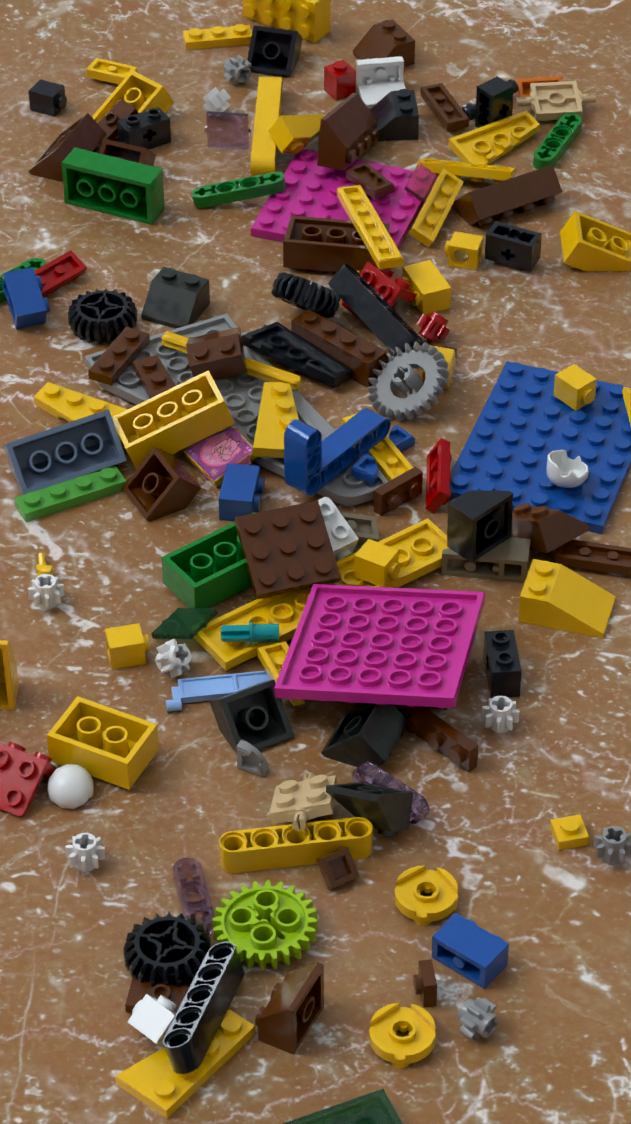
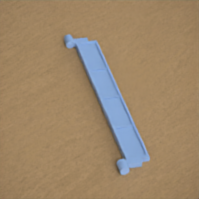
M266 670L178 679V686L171 687L172 700H166L167 712L182 711V703L215 700L271 679Z

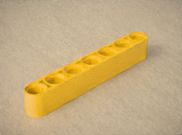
M259 77L250 162L251 176L276 171L278 147L270 135L269 129L281 115L282 77Z

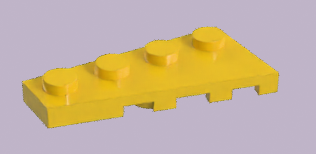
M526 110L449 139L448 147L462 162L490 165L539 132L540 124Z
M47 382L34 396V404L57 419L64 418L68 423L109 409L111 417L128 410Z
M264 382L251 456L284 458L285 430L291 421L299 420L289 383Z
M229 1009L201 1065L195 1071L188 1074H177L174 1072L164 1047L115 1076L116 1085L168 1119L255 1035V1025Z

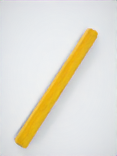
M166 331L162 335L161 344L163 346L187 354L186 344L189 339L188 337ZM245 357L248 372L244 374L267 382L289 383L294 391L298 390L301 386V377L299 375Z

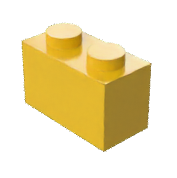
M431 260L403 266L402 278L411 284L410 289L417 294L412 302L414 307L416 306L422 314H430L432 311L437 312L451 308V286Z

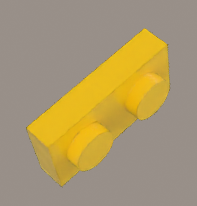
M96 58L86 69V75L98 81L119 85L131 70L138 73V67Z

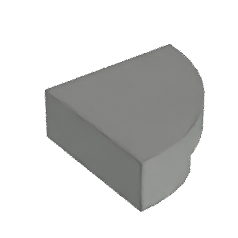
M241 740L236 746L237 768L265 777L269 771L267 760L256 747Z

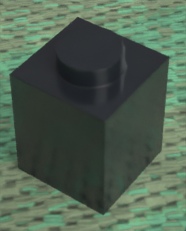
M40 79L29 90L30 110L55 117L65 108L67 103L64 85Z

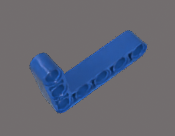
M364 408L323 441L319 430L298 419L291 421L284 433L285 483L307 496L314 495L381 442L389 433L390 420L368 408Z

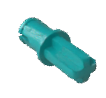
M249 622V625L221 626V641L249 642L250 645H253V642H279V623L252 624V622Z

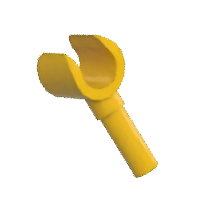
M39 553V564L36 565L37 577L42 574L53 575V565H46L45 554Z

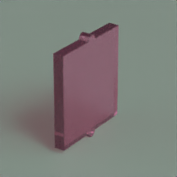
M419 163L415 171L409 175V181L404 190L422 203H425L438 176Z
M238 427L193 444L198 456L197 464L202 466L207 481L225 473L227 463L252 464L246 450L247 442L242 440Z

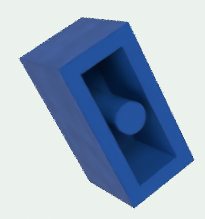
M33 267L3 273L2 287L15 328L20 329L46 323V315L50 312L47 297H42V281L40 276L35 275Z
M227 463L219 495V520L235 521V517L260 511L261 496L259 494L264 493L265 478L260 477V466Z
M457 913L432 936V958L483 989L508 965L509 944L501 937L489 933L479 927L474 921L465 919Z

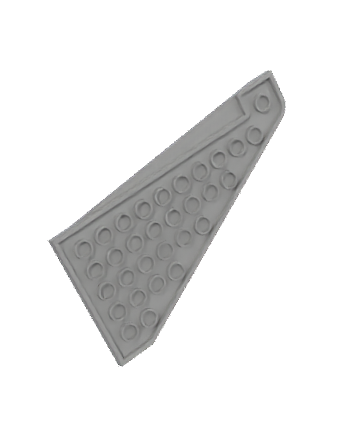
M223 314L170 330V332L192 338L237 328V326L228 314ZM165 332L150 336V342L135 360L157 355L176 386L193 378L189 367L188 354L163 346L161 338ZM243 346L246 358L272 366L259 352ZM106 350L84 356L87 368L90 369ZM132 363L112 386L98 382L101 388L136 405L150 399L133 371ZM244 373L214 380L235 422L232 426L253 446L264 382L267 381ZM292 390L300 421L319 430L322 435V441L336 431L297 391ZM257 457L252 461L285 477L284 458ZM359 458L320 489L317 494L328 497L333 502L344 507H352L373 500L374 490L389 481L379 469L378 480L374 485L352 476L351 467L361 459Z

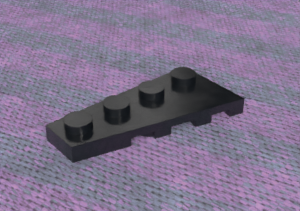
M279 322L242 335L243 346L333 387L351 380L353 370Z

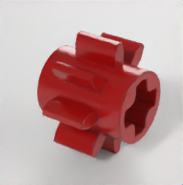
M434 311L429 316L422 314L417 323L421 327L419 334L434 343L438 338L444 341L450 332L446 328L448 320Z

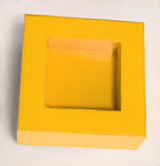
M580 814L550 819V830L558 851L589 845V835Z

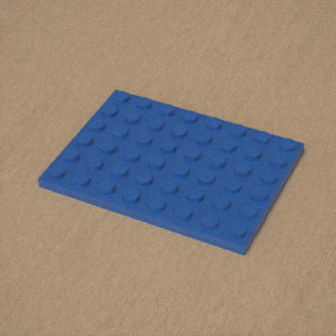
M507 361L451 472L452 476L449 485L451 496L449 500L459 497L468 490L510 491L513 493L512 512L516 506L525 503L535 507L546 506L548 509L560 510L588 524L590 532L603 534L631 468V425L622 394L623 385L597 380L595 400L576 411L554 396L555 374L559 372ZM556 450H566L567 456L570 459L580 456L581 461L588 465V478L580 486L574 488H564L555 485L547 477V456L549 453Z

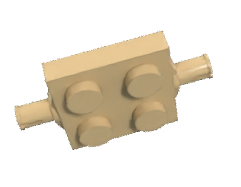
M576 81L530 83V97H516L517 107L531 106L534 110L536 121L559 120L567 113L578 114L582 118V103H596V93L582 94L577 87Z
M309 772V776L308 773L304 774L303 781L288 780L277 785L269 812L272 825L293 822L292 826L296 831H300V827L303 831L309 819L333 814L336 800L326 792V785L338 784L336 775L328 777L326 775L316 776L314 773Z

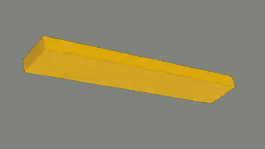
M361 185L337 188L338 199L378 269L403 266V256Z

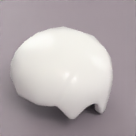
M556 450L548 454L547 477L555 485L564 488H574L580 486L588 478V465L581 461L580 456L570 459L567 456L566 450Z
M66 764L56 768L49 777L47 790L50 801H53L61 808L75 809L84 805L89 798L93 797L94 784L90 773L85 768L75 764Z

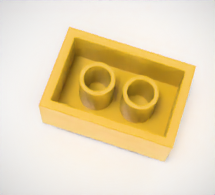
M79 696L75 698L47 734L49 757L52 758V762L62 766L66 764L79 765L85 768L91 776L130 790L159 751L157 724Z

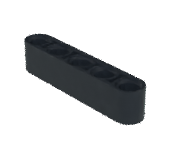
M344 263L328 283L333 291L339 294L340 298L394 355L397 356L395 347H398L405 353V343H408L412 349L414 342H418L422 346L424 343L423 339L353 267Z
M220 942L209 949L163 1038V1044L172 1068L177 1074H188L199 1068L244 978L245 972L235 945L231 942Z

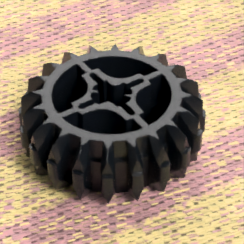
M285 272L278 274L277 279L274 280L271 292L278 300L305 311L310 309L326 318L334 317L341 299L337 292L327 287Z
M107 288L103 291L98 289L95 292L86 291L85 295L80 294L77 299L72 300V305L69 306L68 323L70 329L75 336H79L80 340L87 339L88 343L95 341L98 344L101 342L110 344V341L115 340L126 327L134 328L136 326L137 308L135 303L132 302V297H126L124 292L118 293L117 289L113 291H108Z
M170 911L165 917H160L156 913L154 919L150 920L144 917L142 925L134 924L132 932L127 933L125 947H123L125 967H127V971H130L132 979L139 980L141 983L150 981L151 987L157 985V982L167 986L169 984H175L177 987H181L184 984L190 986L207 952L211 948V939L209 934L205 933L203 924H197L194 917L185 920L183 913L177 917H173Z

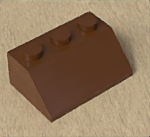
M87 113L59 134L28 172L31 175L62 182L61 163L74 148L91 152L98 151L101 148V141L107 133Z

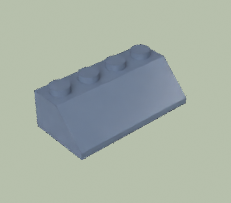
M109 409L6 443L3 446L11 472L22 495L127 461Z

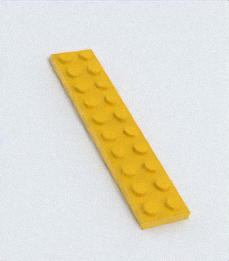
M428 518L379 541L381 544L399 550L398 563L401 564L400 572L396 579H392L386 587H401L442 567V552L444 549H449L447 547V535ZM357 552L336 561L341 576L340 582L327 584L380 587L354 577V555ZM311 588L256 599L193 629L194 639L227 671L258 656L257 648L283 641L287 642L293 639ZM249 622H252V624L279 623V642H253V645H250L249 642L221 641V626L249 625Z

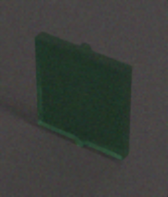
M177 608L151 633L152 638L191 640L203 628H206L207 624L218 614L217 609Z

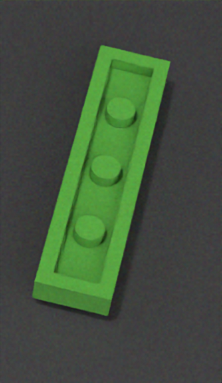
M115 465L15 497V507L24 521L28 522L123 491L122 487L127 481Z

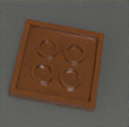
M318 500L235 517L234 523L256 599L312 588L313 584L340 582L341 576Z

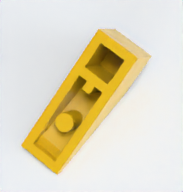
M327 114L281 115L269 129V133L281 153L296 154L301 152L320 135L321 119Z

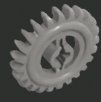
M414 342L413 349L408 343H405V353L398 347H395L397 356L393 357L391 354L386 353L389 363L379 360L383 370L373 369L378 379L369 378V382L373 386L367 388L371 394L368 396V399L372 403L374 410H378L380 415H386L389 420L396 418L398 421H402L405 417L410 420L414 414H417V416L422 415L423 409L430 410V404L438 402L436 397L443 395L442 387H446L448 384L446 380L449 376V371L447 370L448 363L444 360V355L436 347H430L427 343H423L421 346L418 342ZM413 368H421L425 371L426 379L424 385L422 379ZM394 385H396V386L398 387V389H399L405 396H408V397H407V398H398V397H396V396L394 395Z

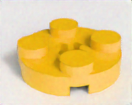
M426 866L409 868L397 879L394 893L396 907L403 915L413 919L414 923L419 926H427L431 922L444 919L458 907L457 881L448 871L436 867V871L426 870ZM421 891L425 893L432 892L433 894L431 896H422Z
M400 1003L386 1005L379 1009L372 1017L369 1029L370 1046L380 1058L389 1061L392 1066L405 1068L410 1063L424 1059L435 1048V1021L429 1012L418 1005L411 1004V1008L400 1007ZM399 1030L402 1033L409 1031V1034L406 1037H400L396 1035V1031Z

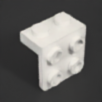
M403 57L357 60L356 84L360 98L369 109L374 107L390 91L406 89L403 81Z
M323 497L319 499L318 502L336 561L353 554L359 538L330 498Z

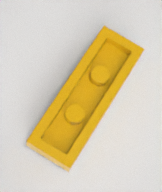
M243 24L231 27L215 26L209 29L193 28L183 31L186 50L250 45L252 36L250 25Z

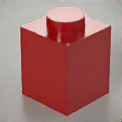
M344 60L325 66L324 91L336 101L356 93V70Z

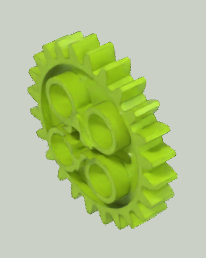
M270 880L266 881L264 887H260L257 881L253 882L252 889L241 885L240 894L231 890L230 900L222 898L221 907L215 908L216 917L212 918L214 940L217 941V944L220 942L233 943L240 961H247L248 969L255 963H259L261 970L265 969L266 963H271L272 967L277 969L278 961L281 960L286 965H290L291 956L301 959V950L310 951V942L316 941V932L318 931L317 910L313 909L312 900H305L304 891L295 894L294 885L286 890L283 889L282 881L276 887H271Z

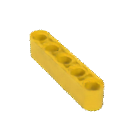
M352 817L308 822L303 831L301 827L300 831H296L292 824L226 832L219 839L220 866L228 873H244L318 864L316 859L343 847L349 848L353 860L363 859L372 852L373 825L366 818Z

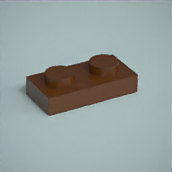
M414 467L374 490V512L383 516L420 495L423 486V472Z

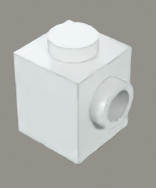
M146 994L134 1006L128 1023L154 1043L164 1047L163 1038L176 1015L175 1009L177 1005L163 995L156 999Z

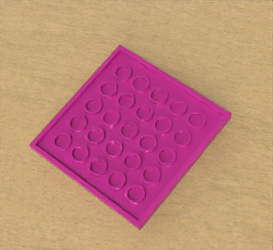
M302 150L297 153L284 173L286 189L269 197L251 226V236L283 242L291 216L351 221L337 197V188L355 186L354 183L346 178V170L365 163V161L357 159L345 171L317 166L318 152ZM366 162L394 184L393 193L376 200L368 194L366 195L381 221L385 224H390L389 234L399 250L436 181V175L424 171H413L402 167L381 165L377 162Z
M313 584L275 684V698L317 700L321 702L374 703L378 705L392 704L409 707L455 708L484 608L485 592Z

